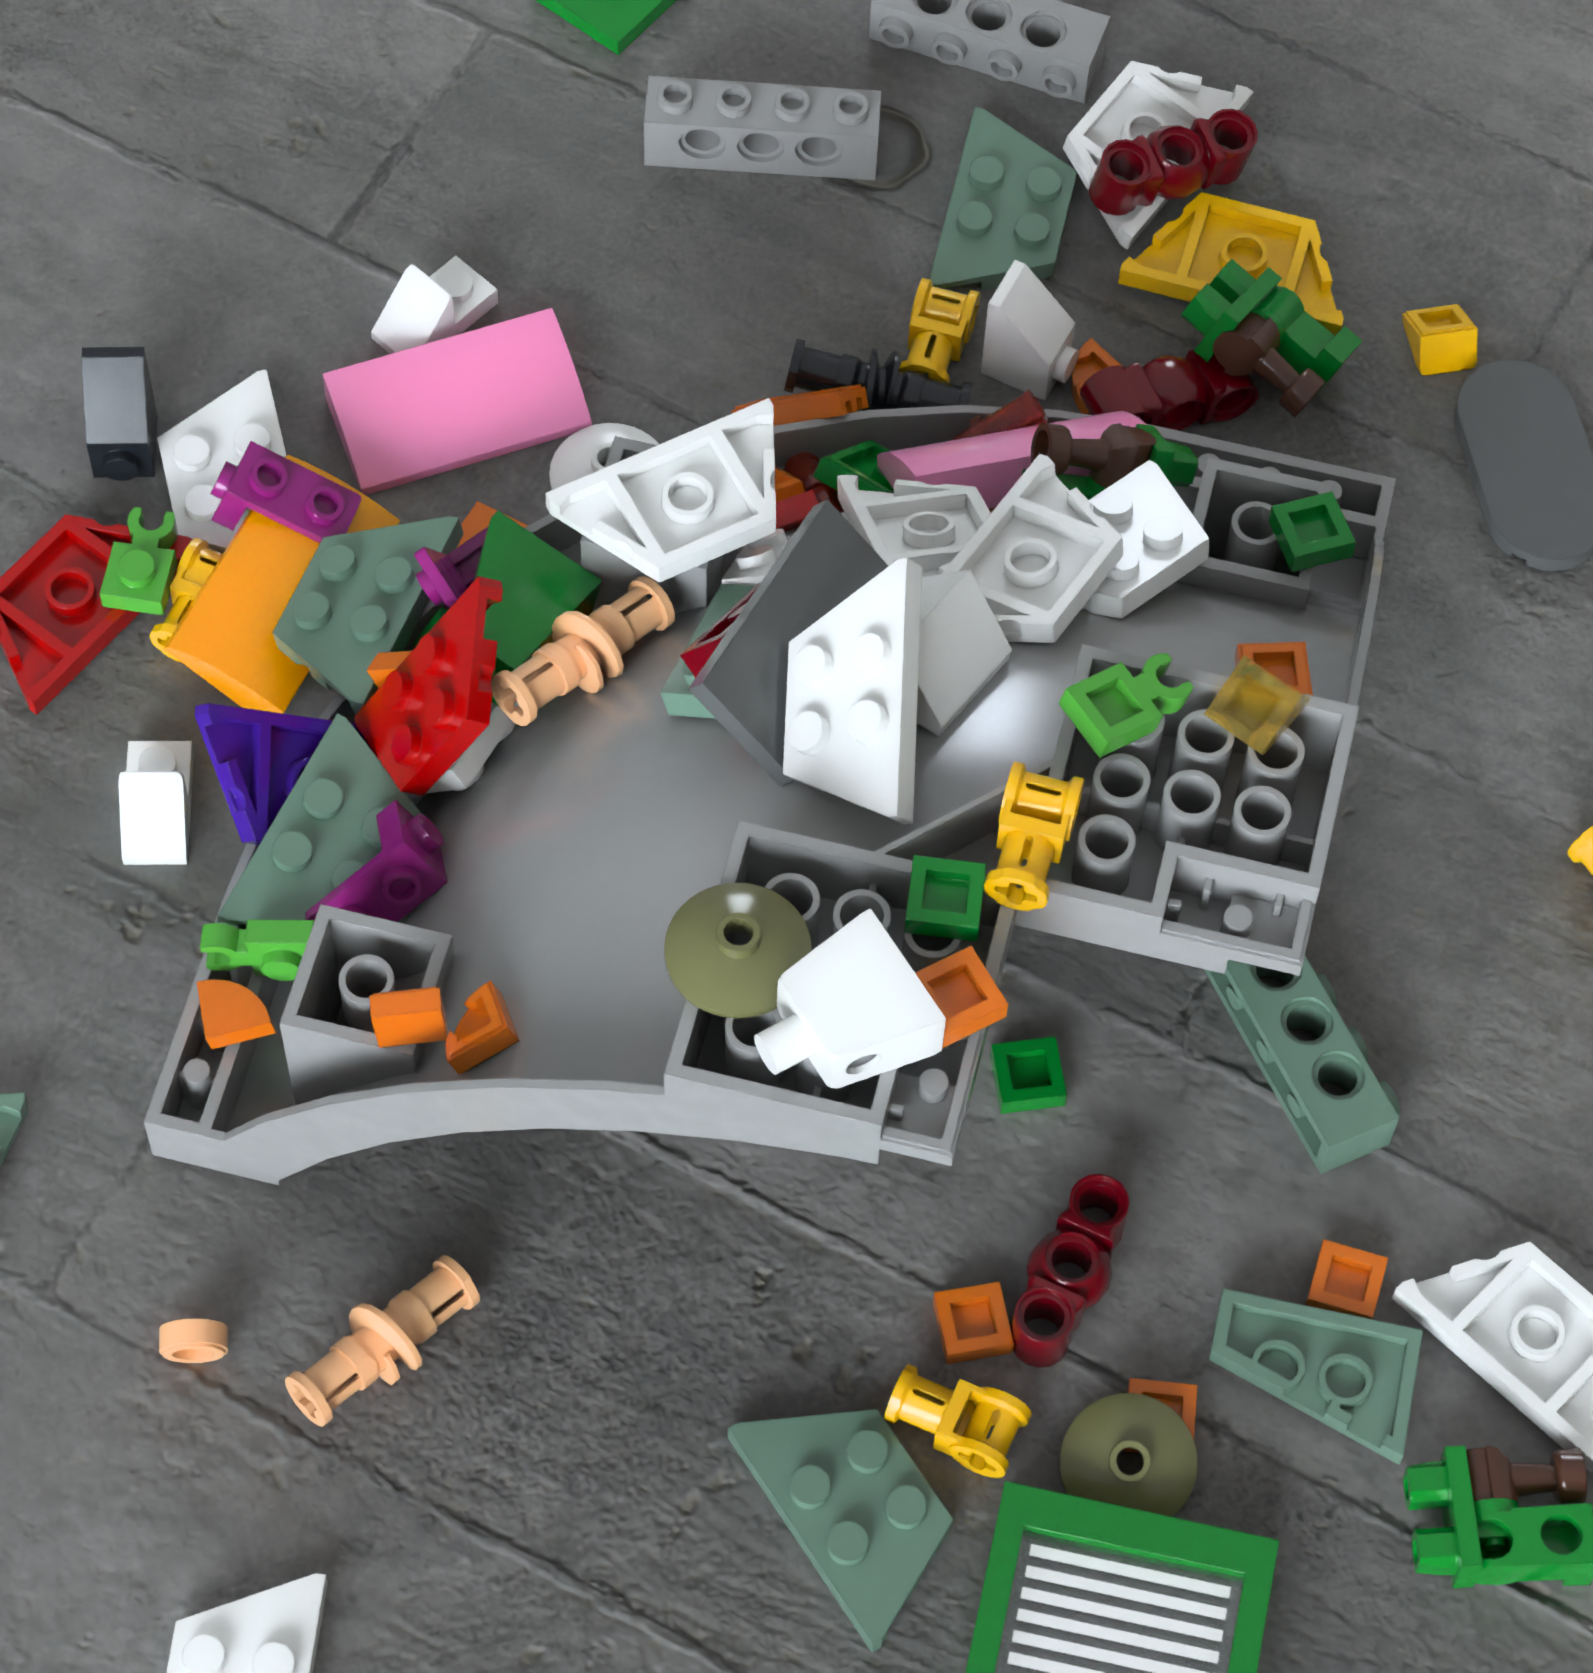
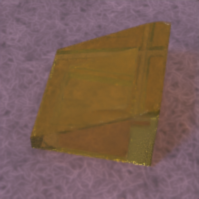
M1244 655L1204 715L1264 755L1303 711L1310 698L1255 660Z

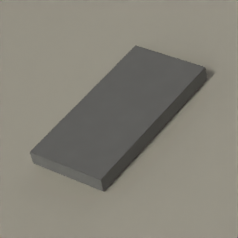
M829 500L812 507L688 688L778 785L795 781L783 774L789 642L889 567Z

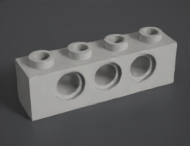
M872 0L869 39L882 42L892 48H902L932 57L948 65H958L988 74L1000 81H1011L1044 91L1053 97L1067 98L1085 104L1106 54L1111 16L1058 0Z
M648 76L644 114V166L876 181L881 91Z

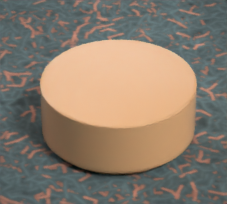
M180 1319L166 1322L159 1328V1353L168 1360L182 1363H203L218 1360L228 1352V1326L222 1322L210 1319Z

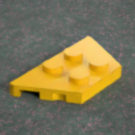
M1204 192L1197 195L1183 208V213L1178 219L1168 221L1153 235L1152 244L1135 259L1129 256L1120 268L1118 284L1191 302L1197 293L1207 283L1210 284L1231 259L1255 279L1269 267L1282 278L1277 286L1286 287L1293 291L1300 298L1304 311L1332 334L1336 335L1342 329L1344 321L1342 311L1336 309L1331 292L1333 280L1328 262L1320 254L1322 242L1315 220Z

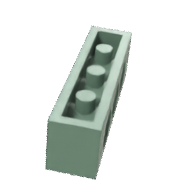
M1306 956L1304 957L1300 976L1233 960H1228L1225 974L1204 969L1320 1175L1390 1145L1400 1115V1107L1396 1095L1386 1081L1378 1082L1367 1063L1368 1052L1363 1038L1354 1027H1346L1336 1009L1337 999L1331 983L1324 974L1319 973L1316 975ZM1259 977H1277L1284 982L1285 986H1267ZM1305 1029L1311 1032L1316 1037V1040H1299L1289 1030ZM1325 1082L1337 1083L1345 1088L1348 1094L1342 1096L1329 1094L1320 1084Z

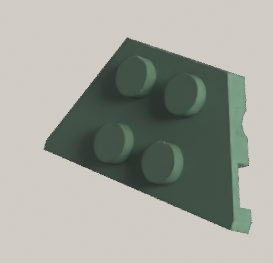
M974 107L929 278L932 280L934 287L946 290L947 288L978 282L981 290L997 288L1014 260L1025 263L1039 280L1053 277L1075 190L1077 171L983 108Z
M447 516L323 537L272 632L278 649L296 664L308 667L312 678L327 690L334 688L349 701L352 711L357 714L378 690L366 671L377 653L404 651L430 601V598L426 595L415 576L417 572L422 570V567L415 558L414 553L424 546L446 555L456 549L464 534L460 519Z
M338 713L336 714L217 916V923L228 924L238 928V925H247V919L305 920L307 910L382 851L376 815L394 800H397L414 817L421 813L406 793L399 790L380 760L346 717Z
M877 1409L740 1422L730 1426L727 1438L872 1653L883 1645L890 1627L905 1602L910 1600L922 1580L924 1570L932 1557L937 1555L950 1533L953 1518Z

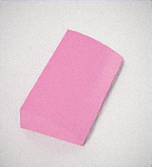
M552 308L322 374L328 408L360 492L364 495L566 437L583 428L592 426L589 410L572 358Z
M1115 411L1050 423L1067 427L1070 430L1072 439H1100L1102 433L1110 425L1118 423L1130 427H1136V424L1147 425L1137 416L1125 411ZM1039 425L883 452L877 455V466L893 489L896 479L921 481L930 485L954 484L975 486L988 509L995 508L1021 477L1023 469H1027L1031 465V445L1034 433ZM1069 465L1063 474L1089 476L1090 470Z

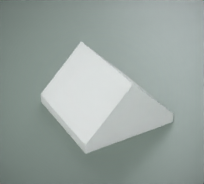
M970 570L922 577L917 724L938 737L1009 660L1012 652L1010 644Z

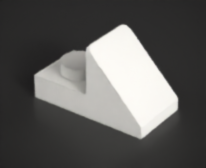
M454 256L430 277L411 264L404 271L371 331L372 339L388 353L392 354L461 334L498 304V290L457 256Z
M128 741L126 771L119 774L123 865L188 864L194 767L192 741Z

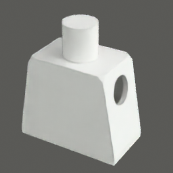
M870 908L859 914L781 975L778 979L777 1009L783 1020L754 1035L757 1050L767 1068L774 1075L809 1058L825 1084L830 1088L838 1089L942 1051L946 1018Z

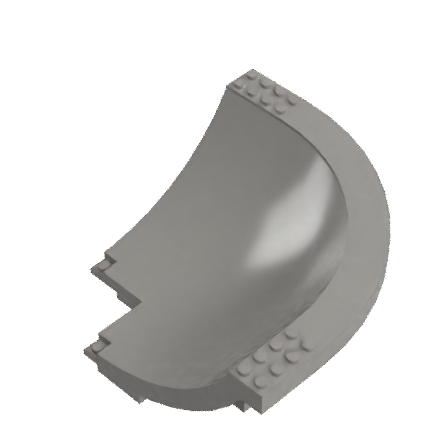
M976 405L866 410L838 417L818 418L773 426L775 467L801 480L805 492L813 489L818 503L829 500L840 513H843L844 510L838 500V491L813 477L821 458L871 439L890 451L1092 415L1063 410ZM1153 425L1166 441L1189 447L1198 458L1199 464L1193 484H1190L1188 487H1173L1209 537L1208 560L1122 619L1092 614L1087 610L1081 609L1055 643L1008 642L1012 648L1009 660L939 737L917 724L913 823L906 825L796 780L784 785H778L717 719L668 715L660 692L678 662L680 654L683 653L722 584L721 579L744 546L660 583L657 582L667 593L673 604L675 621L665 630H652L636 641L633 648L621 656L624 664L623 674L613 678H607L603 675L604 687L593 694L577 686L566 695L557 696L538 709L536 719L527 726H520L515 723L512 732L505 739L498 742L483 764L484 772L482 776L467 789L427 793L424 796L420 795L417 797L408 796L421 814L433 822L444 839L441 851L448 881L445 885L398 922L320 904L295 979L292 981H278L267 976H255L252 966H240L231 971L209 970L206 968L207 953L204 952L144 1119V1126L152 1155L280 1186L282 1179L326 1159L390 1142L462 1132L572 1129L638 1131L733 1140L844 1157L877 1165L881 1151L885 1150L952 1166L989 1026L942 1048V1051L933 1056L838 1089L830 1088L825 1084L809 1058L774 1075L763 1062L755 1045L754 1035L783 1020L778 1009L750 1018H727L703 1011L683 997L670 979L664 957L666 932L673 916L687 900L707 888L726 883L754 884L778 893L798 910L808 927L812 950H814L859 914L871 908L914 972L972 946L998 988L1015 925L1222 974L1226 972L1228 960H1233L1300 976L1359 711L1358 701L1370 644L1384 558L1383 537L1396 478ZM615 436L605 467L657 445ZM1333 491L1356 541L1353 557L1291 572L1269 523L1271 506ZM550 514L525 527L535 536L603 580L593 611L602 605L611 604L627 593L629 584L637 577H649ZM646 595L648 600L652 598L651 595ZM431 600L428 602L404 651H412L415 639L441 607L449 610L444 602L438 606ZM1306 642L1313 695L1238 679L1235 664L1237 644ZM1160 653H1168L1172 661L1165 675L1158 680L1167 687H1178L1182 683L1189 681L1194 688L1185 705L1175 713L1162 714L1163 717L1154 732L1099 758L1058 704L1065 689L1120 662L1125 665L1133 677L1138 676L1145 662L1150 657ZM338 693L319 716V719L334 720L338 713L346 717L350 723H355L354 716L356 714L352 711L349 701ZM1014 761L1025 763L1028 772L1068 782L1074 776L1085 778L1070 841L1065 842L1060 864L1051 862L1046 884L1049 886L1050 896L1044 908L1031 911L1011 909L997 903L985 893L983 888L977 942L904 933L914 855L985 863V879L989 871L996 869L1001 849L996 848L999 830L998 820L1006 784ZM246 844L226 889L219 912L257 850L258 844ZM1024 859L1022 861L1021 866H1025L1027 864V859ZM1016 884V887L1018 889L1023 887L1022 885ZM238 925V929H246L247 925ZM740 932L730 933L725 936L726 940L733 945H744L752 939L750 935ZM212 979L226 980L248 988L263 1002L273 1021L276 1033L211 1050L205 1039L196 982ZM491 980L503 995L519 1038L518 1042L458 1075L447 1062L446 1040L379 1048L371 1021L369 996L373 995V993L428 987L440 988L447 1017L448 1033L451 1031L454 1034L458 1023L468 1010L464 1005L465 1001L478 988Z

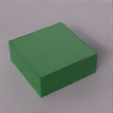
M1333 491L1271 506L1269 523L1291 572L1353 557L1356 541Z
M914 855L904 933L977 942L986 864Z
M1056 1036L991 1044L990 1060L1001 1114L1065 1106L1067 1092Z

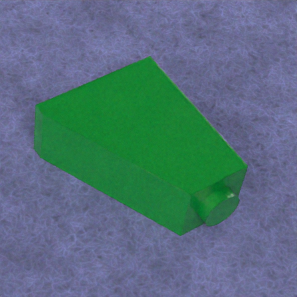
M497 511L490 519L474 580L480 576L501 581L503 588L502 602L492 604L486 611L483 638L498 641L496 663L492 677L503 670L512 672L531 659L536 650L547 643H553L552 625L556 617L562 613L578 611L589 616L593 611L603 581L500 511ZM492 694V703L498 706Z

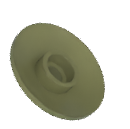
M748 883L716 885L691 897L673 916L668 926L664 943L667 972L680 994L701 1010L727 1018H750L777 1009L778 979L786 970L812 951L808 927L798 910L778 893L765 887ZM740 932L750 935L752 939L744 945H733L726 940L725 936L730 933Z
M1114 1394L1101 1398L1087 1406L1069 1426L1060 1451L1061 1478L1068 1495L1173 1517L1188 1500L1197 1476L1196 1446L1185 1422L1166 1404L1142 1394ZM1133 1448L1141 1454L1143 1466L1137 1474L1127 1475L1119 1470L1116 1459L1121 1450Z

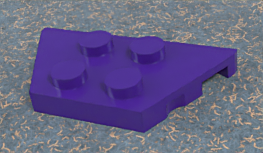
M211 703L195 706L197 724L241 842L260 845L333 720ZM351 723L355 730L366 742V744L370 747V745L368 744L362 733L359 731L355 723Z

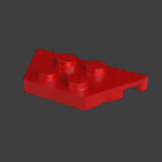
M65 514L0 577V645L29 709L36 715L141 613L103 607L100 598V590L113 542L132 544L128 525L116 524L105 526L97 523L94 519ZM178 535L176 542L169 548L175 550L177 558L174 578L183 552L190 541L193 540L188 536Z
M478 576L428 634H425L419 640L417 646L397 669L387 676L382 686L354 716L355 725L401 792L424 796L490 724L493 694L491 679L495 669L498 641L485 639L483 636L486 611L492 604L502 602L503 588L501 581Z

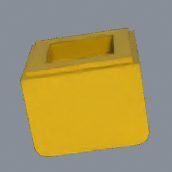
M1458 304L1411 310L1402 313L1403 326L1415 364L1422 375L1467 370L1476 366L1478 328Z

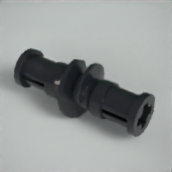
M797 338L784 391L793 393L794 387L807 391H817L861 384V387L865 386L869 406L868 408L861 409V411L968 405L972 383L963 381L962 385L958 386L927 378L923 373L911 370L899 371L901 354L898 351H892L883 366H880L877 349L872 348L869 361L864 362L857 356L845 353L840 356L805 347L806 340Z

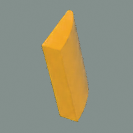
M291 455L285 456V458L361 496L359 507L346 533L398 525L400 522L397 517L347 483ZM250 510L167 642L164 650L240 707L284 713L308 674L309 668L296 664L280 651L272 632L320 543L258 512Z

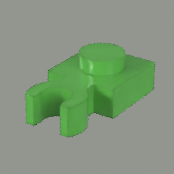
M134 507L129 513L127 520L132 544L113 542L100 590L102 606L164 616L170 594L169 587L174 579L177 567L175 550L169 549L177 538L175 516L173 512L166 511L163 524L158 529L146 530L144 529L145 520L142 508Z
M1168 653L1153 655L1145 662L1138 676L1133 677L1125 665L1120 662L1065 689L1058 704L1098 757L1101 758L1154 732L1163 717L1162 714H1172L1179 711L1185 705L1194 687L1189 681L1182 683L1178 687H1167L1160 683L1158 679L1165 675L1172 661Z
M247 919L246 929H238L222 923L205 924L202 928L200 950L207 953L206 968L213 971H231L240 966H252L255 976H267L278 981H292L295 979L314 920Z

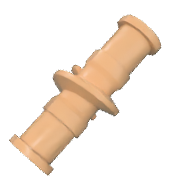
M639 576L629 584L627 593L609 605H602L589 616L578 611L562 613L556 617L552 625L553 643H547L536 650L531 659L512 672L503 670L492 677L491 690L499 708L514 723L520 726H527L536 719L538 709L557 696L566 695L577 686L591 694L598 692L604 687L603 675L607 678H613L623 674L624 664L621 656L631 650L636 641L654 629L662 631L673 624L675 612L671 600L656 581L647 576ZM646 595H651L652 598L648 600ZM517 702L519 704V707H516L514 703Z
M442 1255L432 1264L433 1271L411 1289L403 1290L389 1301L383 1311L366 1303H360L352 1308L349 1314L352 1335L344 1336L329 1348L328 1354L305 1372L294 1371L285 1378V1385L291 1398L309 1420L318 1426H325L333 1419L332 1410L356 1391L366 1389L379 1376L392 1386L400 1379L394 1362L397 1359L401 1360L411 1370H417L422 1366V1358L415 1345L423 1344L437 1332V1327L461 1308L471 1310L480 1302V1294L471 1277L458 1262L447 1255Z

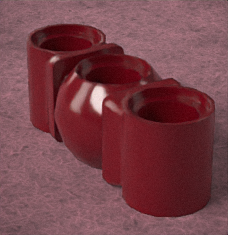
M1221 109L1214 113L1210 119H1195L1190 129L1181 125L1161 126L1147 137L1140 135L1133 140H1116L1108 144L1103 151L1089 186L1091 201L1104 213L1118 216L1130 213L1137 205H1152L1156 195L1165 199H1183L1200 187L1206 189L1213 184H1229L1237 180L1241 175L1257 142L1258 131L1256 124L1242 111ZM1168 160H1172V161L1176 162L1177 164H1173V163H1171V162L1168 161ZM1115 175L1122 176L1127 180L1120 179Z
M1189 350L1186 358L1165 355L1151 360L1143 367L1137 362L1129 365L1127 368L1117 365L1101 369L1084 382L1080 389V396L1091 415L1125 411L1137 416L1146 424L1179 431L1192 425L1197 420L1202 425L1207 424L1212 419L1222 422L1237 418L1255 404L1259 392L1248 374L1245 376L1226 374L1223 372L1226 368L1219 363L1215 355L1206 362L1196 352Z
M1092 1174L1078 1180L1071 1190L1067 1209L1060 1214L1057 1220L1056 1230L1045 1235L1030 1252L1027 1264L1028 1281L1026 1292L1022 1294L1016 1303L1011 1327L1014 1342L1013 1352L1018 1359L1027 1365L1041 1368L1052 1366L1061 1361L1068 1351L1072 1332L1079 1327L1082 1321L1084 1310L1095 1305L1109 1289L1113 1273L1110 1260L1113 1249L1122 1238L1130 1204L1128 1192L1122 1183L1112 1176ZM1088 1207L1102 1208L1110 1214L1112 1219L1106 1222H1094L1086 1218L1081 1211ZM1064 1262L1074 1263L1083 1269L1085 1275L1074 1279L1066 1278L1057 1273L1054 1266ZM1043 1318L1054 1323L1059 1331L1052 1335L1042 1336L1032 1332L1026 1323L1032 1319Z

